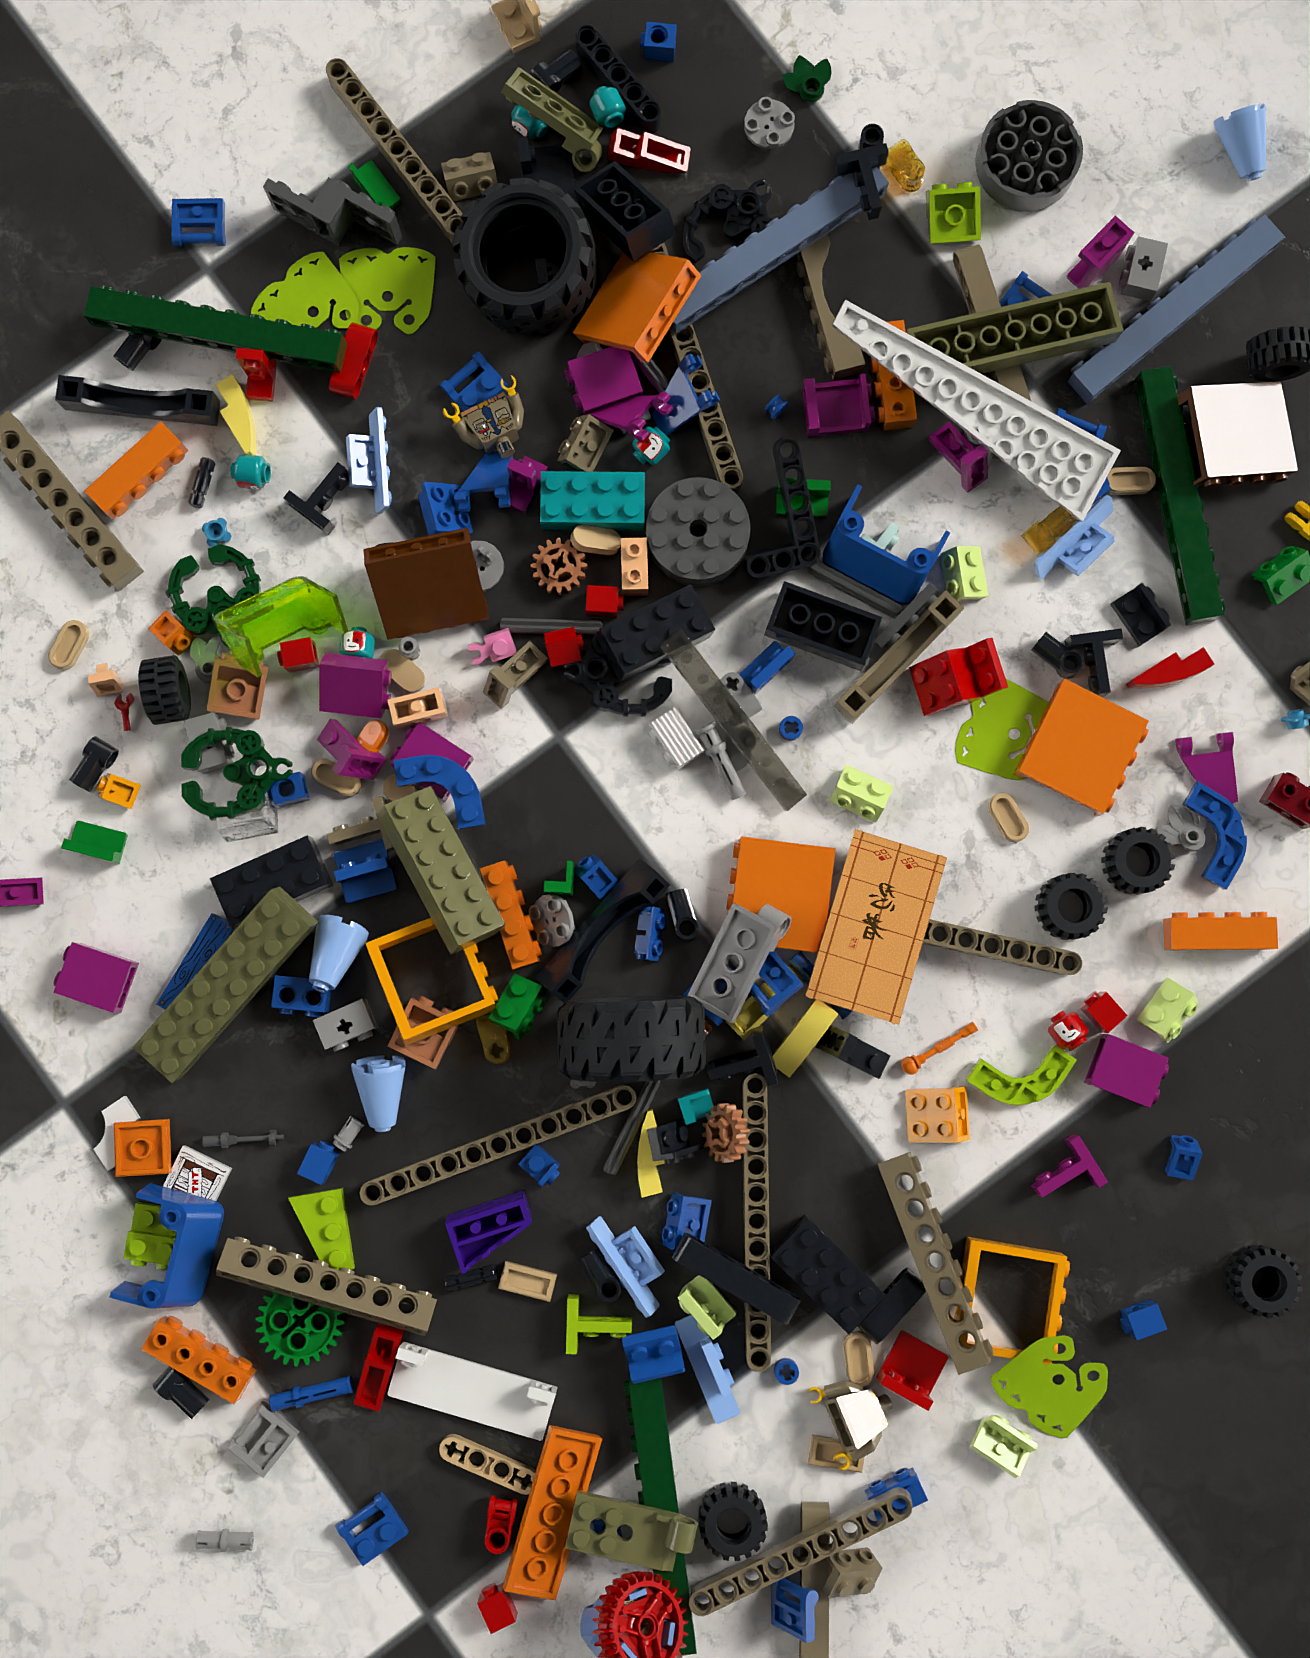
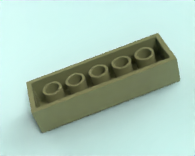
M431 786L385 804L378 818L450 954L457 953L496 935L505 923Z

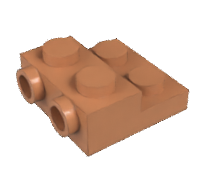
M221 653L220 657L215 656L206 711L259 720L268 665H263V660L248 657L247 662L236 660L237 656L230 653Z
M420 995L418 1000L415 998L410 999L404 1012L410 1027L414 1028L454 1011L443 1007L442 1011L432 1007L434 1003L432 1000ZM459 1025L405 1046L397 1026L388 1047L433 1069H437Z

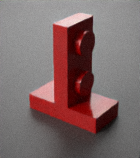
M237 348L236 359L248 376L246 398L248 400L273 402L277 361L269 360L263 350Z

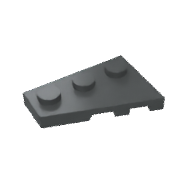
M929 583L874 641L881 648L886 644L891 647L901 637L898 632L904 626L910 628L919 618L917 613L923 607L928 609L938 598L936 595L941 590L933 583Z

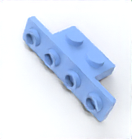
M376 407L369 414L370 436L349 434L346 437L349 487L374 489L375 513L381 514L389 508L392 497L391 492L388 491L387 482L390 470L386 466V455L388 452V444L384 439L386 418L383 416L382 407Z
M1106 495L1101 501H1097L1083 521L1077 520L1065 535L1060 536L1046 553H1042L1037 558L1034 566L1038 578L1042 580L1059 563L1079 576L1115 542L1114 536L1099 526L1113 512L1112 498Z
M599 1216L586 1227L590 1238L597 1244L606 1262L613 1268L619 1277L620 1283L633 1298L638 1310L648 1318L660 1305L646 1284L662 1275L665 1270L635 1226L615 1238L602 1217Z
M692 1315L676 1321L675 1326L715 1423L719 1424L739 1415L740 1410L730 1388L735 1383L729 1369L723 1370L719 1360L724 1357L718 1343L712 1344L709 1335L701 1332L697 1326V1320Z

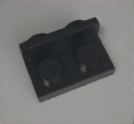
M1140 583L1110 604L1139 647L1171 626L1169 614L1164 608L1159 607L1155 601L1154 592L1150 587L1145 586L1144 583Z
M684 1119L674 1120L647 1129L653 1161L664 1160L665 1165L680 1162V1159L694 1157L695 1151L703 1149L702 1143L689 1145V1133Z

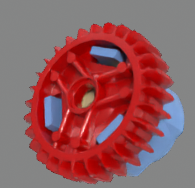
M633 1571L622 1574L620 1578L612 1580L613 1585L605 1587L607 1594L600 1595L594 1604L584 1608L580 1623V1634L597 1658H683L679 1649L687 1647L682 1642V1638L689 1635L683 1631V1625L688 1623L687 1620L682 1618V1614L686 1609L679 1607L682 1598L674 1597L677 1589L669 1588L670 1581L662 1580L661 1575L653 1574L650 1571Z

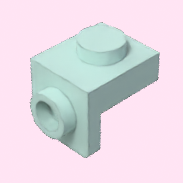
M891 522L877 542L866 534H863L861 538L883 550L887 548L891 551L899 540V537L896 535L900 527Z

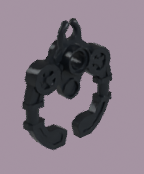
M764 179L755 181L748 190H732L730 186L725 184L714 186L710 193L694 203V209L683 218L685 221L683 227V246L686 256L695 263L705 256V248L703 243L695 238V231L699 227L697 221L701 215L708 216L712 209L718 213L727 212L723 228L725 236L729 239H735L749 230L752 233H760L766 229L767 224L772 221V218L768 217L765 205L772 195V185H766V193L764 195H759L756 192L757 187L765 185L766 180ZM746 203H753L755 205V208L751 211H746L742 207Z
M597 633L593 637L592 648L582 661L564 664L565 670L572 666L579 668L577 675H572L565 671L564 677L573 682H583L593 695V705L600 711H610L623 715V717H628V714H640L641 717H646L647 713L661 706L672 693V679L661 676L656 679L653 685V696L648 699H641L640 704H628V699H618V691L613 685L620 681L596 639ZM672 657L656 664V666L670 665ZM597 666L601 669L602 673L594 676L590 674L588 668Z

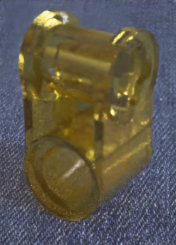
M901 139L888 148L889 154L884 166L893 174L905 191L915 192L922 186L925 166L907 140Z
M490 1014L477 1017L476 1023L485 1057L495 1064L505 1063L510 1057L507 1030L491 1023L489 1020ZM495 1045L504 1049V1052L500 1053V1058L498 1059L496 1056L491 1055V1051L495 1050Z

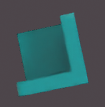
M708 1088L678 1097L686 1125L706 1117V1113H711L710 1108L713 1106Z

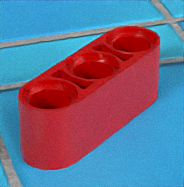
M354 322L349 325L345 336L347 348L341 373H332L329 384L330 392L352 399L358 397L378 339L377 329Z

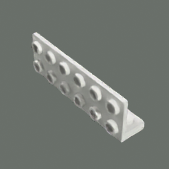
M404 1341L399 1346L396 1355L397 1363L387 1393L388 1396L539 1441L543 1440L557 1392L556 1386Z

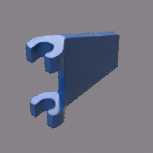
M688 354L681 360L665 390L670 395V399L666 403L673 405V410L668 415H663L655 409L652 414L657 427L666 436L704 409L712 407L721 401L716 391L711 393L710 390H706L697 397L687 374L703 366L698 355L693 357L692 354Z
M498 450L491 454L485 453L461 488L455 492L454 500L455 503H459V512L470 511L471 493L495 491V497L499 498V508L510 507V477L507 466L511 458L513 459V455L502 459Z

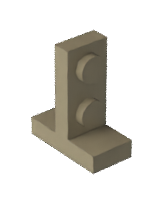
M529 641L501 667L496 665L490 670L483 693L502 710L509 703L511 695L545 665L548 658Z
M382 796L372 799L377 819L374 820L373 817H367L358 820V825L352 827L344 824L332 828L333 832L326 834L329 844L337 846L381 833L385 848L388 851L395 850L378 818L381 809L387 804L386 799Z

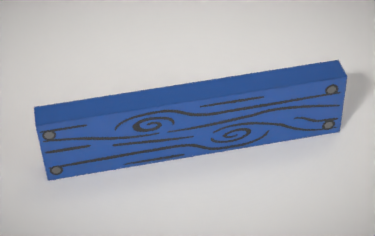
M211 913L156 1005L166 1010L229 938L235 928L230 927L226 920Z

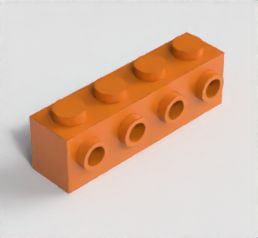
M904 320L887 322L905 332ZM871 358V372L876 373L877 381L874 382L873 386L874 396L879 398L880 407H877L878 423H882L883 431L913 428L917 421L914 391Z
M160 421L85 489L84 492L113 520L115 517L122 516L135 499L143 497L147 492V488L154 482L160 481L173 464L180 463L188 449Z
M504 860L480 868L487 892L505 923L500 933L512 969L517 970L540 962L538 956L542 955L538 940L533 941L530 931L534 930L530 915L525 916L522 908L523 905H526L522 891H517L514 881L518 880L514 866H508V863Z
M1187 912L1172 913V918L1163 919L1164 950L1278 949L1277 917H1267V912H1251V917H1241V912H1225L1224 917H1215V912L1198 913V917H1188Z
M164 1316L159 1319L141 1350L230 1403L235 1404L241 1398L257 1371L251 1367L252 1363L243 1357L236 1358L229 1354V1349L222 1344H212L205 1339L206 1336L202 1332L182 1326L183 1322L174 1316Z

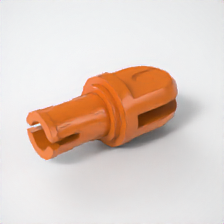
M370 721L365 725L356 740L367 751L379 753L389 737V728L382 721Z

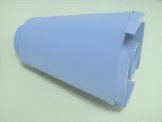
M1264 103L1261 106L1260 104H1255L1231 112L1229 119L1224 121L1223 116L1213 122L1214 128L1240 179L1246 178V182L1261 178V173L1266 170V105Z
M321 915L319 917L313 946L309 982L313 984V989L323 993L336 988L366 943L369 935L368 931L353 921H351L350 925L342 923L343 918L334 915Z
M384 1055L358 1059L356 1064H351L352 1073L369 1127L375 1128L376 1132L389 1131L391 1126L396 1124L406 1066L403 1057L392 1056V1061L385 1060Z

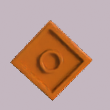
M170 1119L114 1123L115 1177L172 1173Z

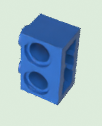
M275 975L271 1007L279 1008V1013L295 1015V1010H304L305 1016L321 1017V1012H329L332 990H328L327 993L318 991L321 995V1000L319 1004L313 1005L309 1000V996L315 989L312 988L313 984L309 982V978ZM287 988H291L295 994L294 999L290 1003L286 1002L283 998V993Z

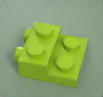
M972 182L957 183V188L947 189V184L932 185V190L926 191V218H928L929 244L981 240L980 186L973 187Z
M142 1202L135 1203L132 1227L127 1234L123 1259L130 1260V1265L146 1266L147 1262L157 1263V1269L167 1270L177 1231L167 1229L161 1224L159 1219L161 1205Z

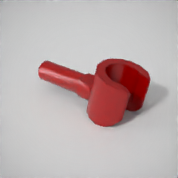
M129 693L126 696L127 703L122 701V695L119 694L114 704L117 709L121 710L124 731H131L129 707L134 703V696Z

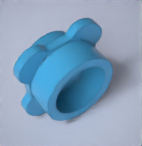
M223 518L211 520L202 526V531L208 538L206 542L210 547L216 546L217 543L229 542L232 535L226 528L227 521Z
M1297 709L1287 712L1288 716L1281 718L1282 722L1286 721L1287 729H1299L1309 725L1308 719L1310 714H1306L1303 709Z

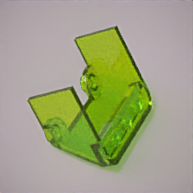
M304 576L290 578L214 616L216 627L238 664L256 677L262 676L259 664L264 659L262 650L304 629L313 634L325 633L330 627H334L344 634L349 632L338 596Z

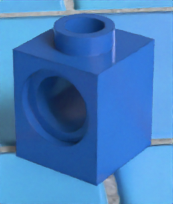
M646 23V32H641L640 48H644V59L674 62L677 37L676 24ZM655 40H661V41H663V42H662V43H654L653 41H655Z
M295 772L285 780L274 781L267 791L270 802H274V805L278 807L310 800L305 775L301 772ZM286 784H291L293 787L292 793L287 797H283L281 794L282 787Z
M320 1140V1143H312L297 1174L322 1185L326 1183L340 1153L334 1151L335 1146L328 1142Z
M1151 1299L1120 1310L1123 1316L1120 1319L1121 1326L1125 1334H1129L1135 1340L1167 1330L1158 1303Z

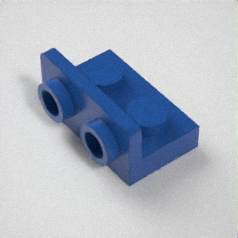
M773 641L739 675L746 685L757 694L793 660L795 652L789 646L784 649L777 641Z
M672 1192L671 1198L667 1203L668 1215L666 1226L662 1231L663 1246L675 1251L685 1232L705 1241L712 1200Z
M913 1467L910 1469L901 1468L893 1473V1477L885 1481L883 1479L876 1480L869 1484L868 1489L864 1490L868 1500L893 1488H904L911 1495L912 1508L928 1501ZM897 1498L892 1502V1505L897 1509H902L907 1505V1502L902 1498ZM873 1510L877 1520L881 1519L882 1514L877 1510Z

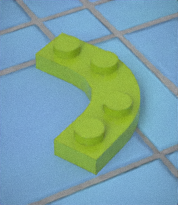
M1052 1044L1039 1066L1031 1074L1024 1077H1010L979 1058L965 1080L999 1102L1011 1105L1030 1104L1041 1101L1051 1095L1061 1085L1077 1059Z

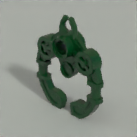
M219 544L208 548L210 562L213 565L220 566L232 562L236 564L239 571H244L246 578L242 580L246 587L239 590L235 598L230 597L222 587L212 586L207 591V606L205 610L200 607L190 608L187 601H182L180 594L184 593L182 587L184 579L194 576L200 570L198 563L192 555L180 559L175 564L169 578L168 590L165 593L171 599L173 613L177 614L191 634L203 635L208 632L219 635L223 644L232 650L235 649V644L228 640L229 636L237 634L239 637L237 646H242L245 638L242 626L250 615L257 614L263 606L260 587L261 579L254 570L255 564L253 559H248L243 553L233 547ZM227 616L232 617L230 622L221 624L223 618Z
M226 727V730L215 731L214 728H208L207 732L195 738L181 754V767L186 770H198L202 764V751L209 746H215V741L226 740L227 745L236 744L237 750L243 757L236 762L227 764L223 769V775L229 782L242 785L237 793V801H227V806L216 807L215 802L207 803L203 801V790L196 781L181 784L182 798L192 809L209 817L211 821H216L220 817H228L230 820L249 812L254 813L264 807L266 801L265 793L274 781L285 780L293 774L291 769H288L284 774H280L277 772V767L280 764L292 767L293 763L286 758H272L264 748L265 744L262 737L255 731H244L232 727ZM260 766H266V771L262 775L255 774Z

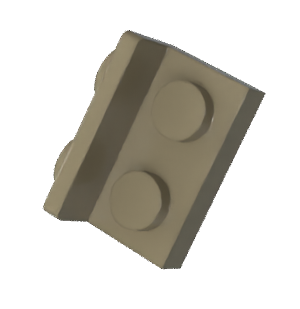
M590 414L575 418L570 426V431L572 432L568 440L566 439L561 444L558 451L560 453L558 462L561 464L568 463L580 472L594 471L614 431Z

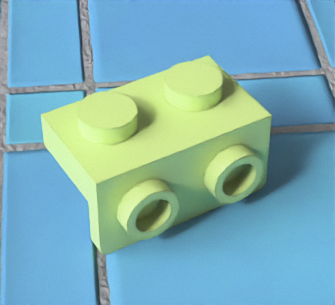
M956 546L940 554L945 590L954 599L959 601L962 599H983L988 597L980 546Z
M845 765L829 801L864 819L877 822L886 806L893 786L849 765Z
M1167 977L1138 1016L1137 1021L1161 1036L1163 1041L1169 1043L1172 1038L1175 1039L1180 1034L1182 1023L1185 1019L1194 1015L1198 1007V1000L1193 992Z
M697 1275L685 1285L678 1296L679 1304L684 1312L687 1314L691 1313L697 1320V1326L701 1332L709 1335L713 1340L722 1333L725 1324L735 1317L737 1313L713 1283L700 1275Z
M991 1415L983 1418L969 1448L1012 1477H1019L1029 1453L1036 1451L1038 1444L1033 1442L1031 1436L1027 1433L1015 1430L1009 1426V1422L1001 1416Z

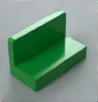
M372 160L359 169L353 163L348 165L352 179L361 191L368 195L375 204L379 206L386 205L392 210L402 204L400 197Z
M785 478L788 483H793L796 480L795 478ZM806 479L813 517L826 518L831 481ZM778 480L776 514L786 516ZM796 495L791 499L793 509H797L802 505V497Z
M77 821L71 840L64 838L61 849L120 864L128 834Z
M567 861L566 882L544 881V892L547 895L573 896L575 870L573 861Z

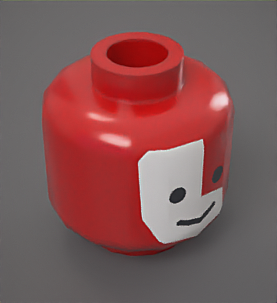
M1063 1010L1050 1019L1053 1024L1048 1028V1033L1060 1049L1065 1050L1068 1048L1069 1051H1072L1087 1041L1085 1036L1089 1030L1076 1012L1066 1014Z

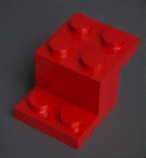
M986 638L965 648L946 650L909 667L924 716L935 714L949 707L970 704L1008 688L993 638Z

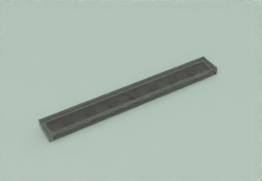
M677 630L659 645L782 808L785 811H789L807 796L806 792L683 630Z

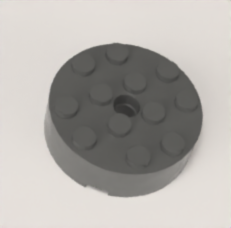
M1038 100L1018 101L1015 105L998 111L988 122L983 132L975 158L976 173L985 192L1000 205L1012 210L1025 212L1047 208L1060 200L1071 186L1083 157L1081 135H1078L1071 117L1057 106Z
M688 478L668 486L653 502L646 523L647 547L654 564L668 578L687 586L690 584L695 587L708 586L727 578L741 564L746 554L750 537L749 515L740 497L725 484L709 478ZM699 528L705 533V535L702 537H695L691 534V532L694 529Z

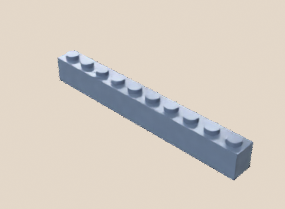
M874 167L872 171L879 197L881 198L886 195L889 182L878 167ZM849 173L844 177H836L831 181L829 187L823 191H815L809 196L808 201L802 205H794L788 210L787 215L781 219H773L767 224L766 229L760 233L754 232L750 234L742 245L729 248L723 257L716 262L715 260L708 262L702 268V271L699 272L701 278L670 326L674 333H679L862 211L860 205V196L862 194L860 187L855 186L853 173Z
M1263 215L1257 221L1254 218L1242 228V234L1238 237L1236 234L1232 235L1223 244L1224 249L1220 252L1214 250L1205 258V264L1201 268L1197 265L1185 275L1187 279L1180 284L1178 281L1166 291L1168 295L1162 300L1160 297L1156 298L1147 307L1149 311L1143 316L1141 313L1134 316L1128 322L1129 327L1122 332L1115 343L1108 344L1105 347L1103 345L1098 346L1090 354V360L1086 363L1082 360L1071 369L1072 376L1067 382L1086 404H1089L1277 248L1285 236L1266 215Z

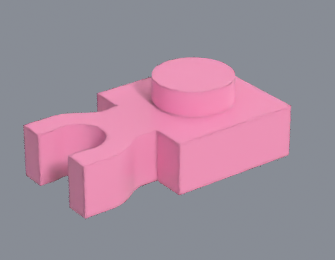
M509 628L485 635V643L474 642L468 644L469 652L479 650L481 653L480 656L473 658L474 665L483 662L489 656L492 662L517 653Z

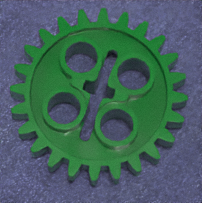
M302 1276L300 1283L307 1282V1277ZM326 1282L321 1284L322 1289L325 1290L327 1286ZM272 1292L273 1297L267 1295L263 1297L268 1304L267 1306L258 1307L260 1311L264 1312V1316L256 1318V1321L263 1323V1326L256 1329V1332H264L265 1336L259 1342L264 1343L268 1341L269 1346L265 1352L267 1353L274 1349L276 1351L274 1360L283 1355L284 1365L292 1358L294 1359L295 1367L299 1365L301 1359H304L307 1366L310 1365L311 1356L318 1362L321 1360V1351L326 1355L330 1354L328 1344L337 1346L338 1343L333 1337L334 1335L341 1336L343 1334L342 1331L337 1329L338 1325L345 1324L344 1320L338 1319V1315L343 1312L320 1306L305 1319V1327L300 1325L286 1338H282V1333L297 1321L295 1315H304L315 1304L309 1303L307 1308L301 1309L296 1305L295 1298ZM278 1312H283L288 1317V1324L285 1327L281 1328L275 1324L274 1318ZM316 1314H323L326 1317L327 1324L325 1328L317 1329L314 1327L313 1317ZM295 1333H302L305 1336L306 1343L304 1347L297 1348L293 1345L292 1337Z

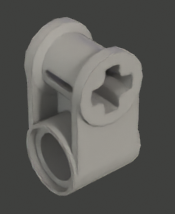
M729 672L719 681V692L739 724L762 710L759 701L739 674ZM727 679L730 682L735 681L737 683L734 687L735 691L725 688Z

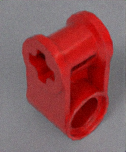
M491 1495L485 1535V1546L489 1552L500 1554L508 1548L518 1499H513L512 1501L496 1499L495 1495ZM495 1532H500L504 1535L505 1541L495 1543L491 1535Z

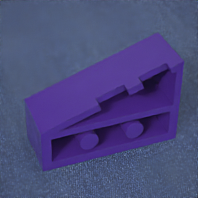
M524 1190L447 1215L445 1225L462 1275L475 1263L490 1255V1252L501 1244H505L531 1225L532 1214Z

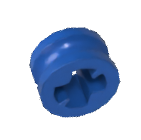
M778 394L766 405L764 412L770 413V418L774 420L784 412L789 403L787 401L783 402L782 396Z
M787 716L781 721L779 726L780 735L789 741L799 738L803 731L801 720L795 716ZM788 723L791 725L795 723L798 726L795 730H798L796 734L793 732L787 734L784 731L787 728L784 724Z
M782 1358L775 1364L774 1373L776 1379L781 1384L790 1385L796 1382L799 1377V1370L794 1360ZM783 1365H789L790 1369L794 1370L793 1374L789 1373V1378H784L783 1373H779L780 1368L784 1369Z

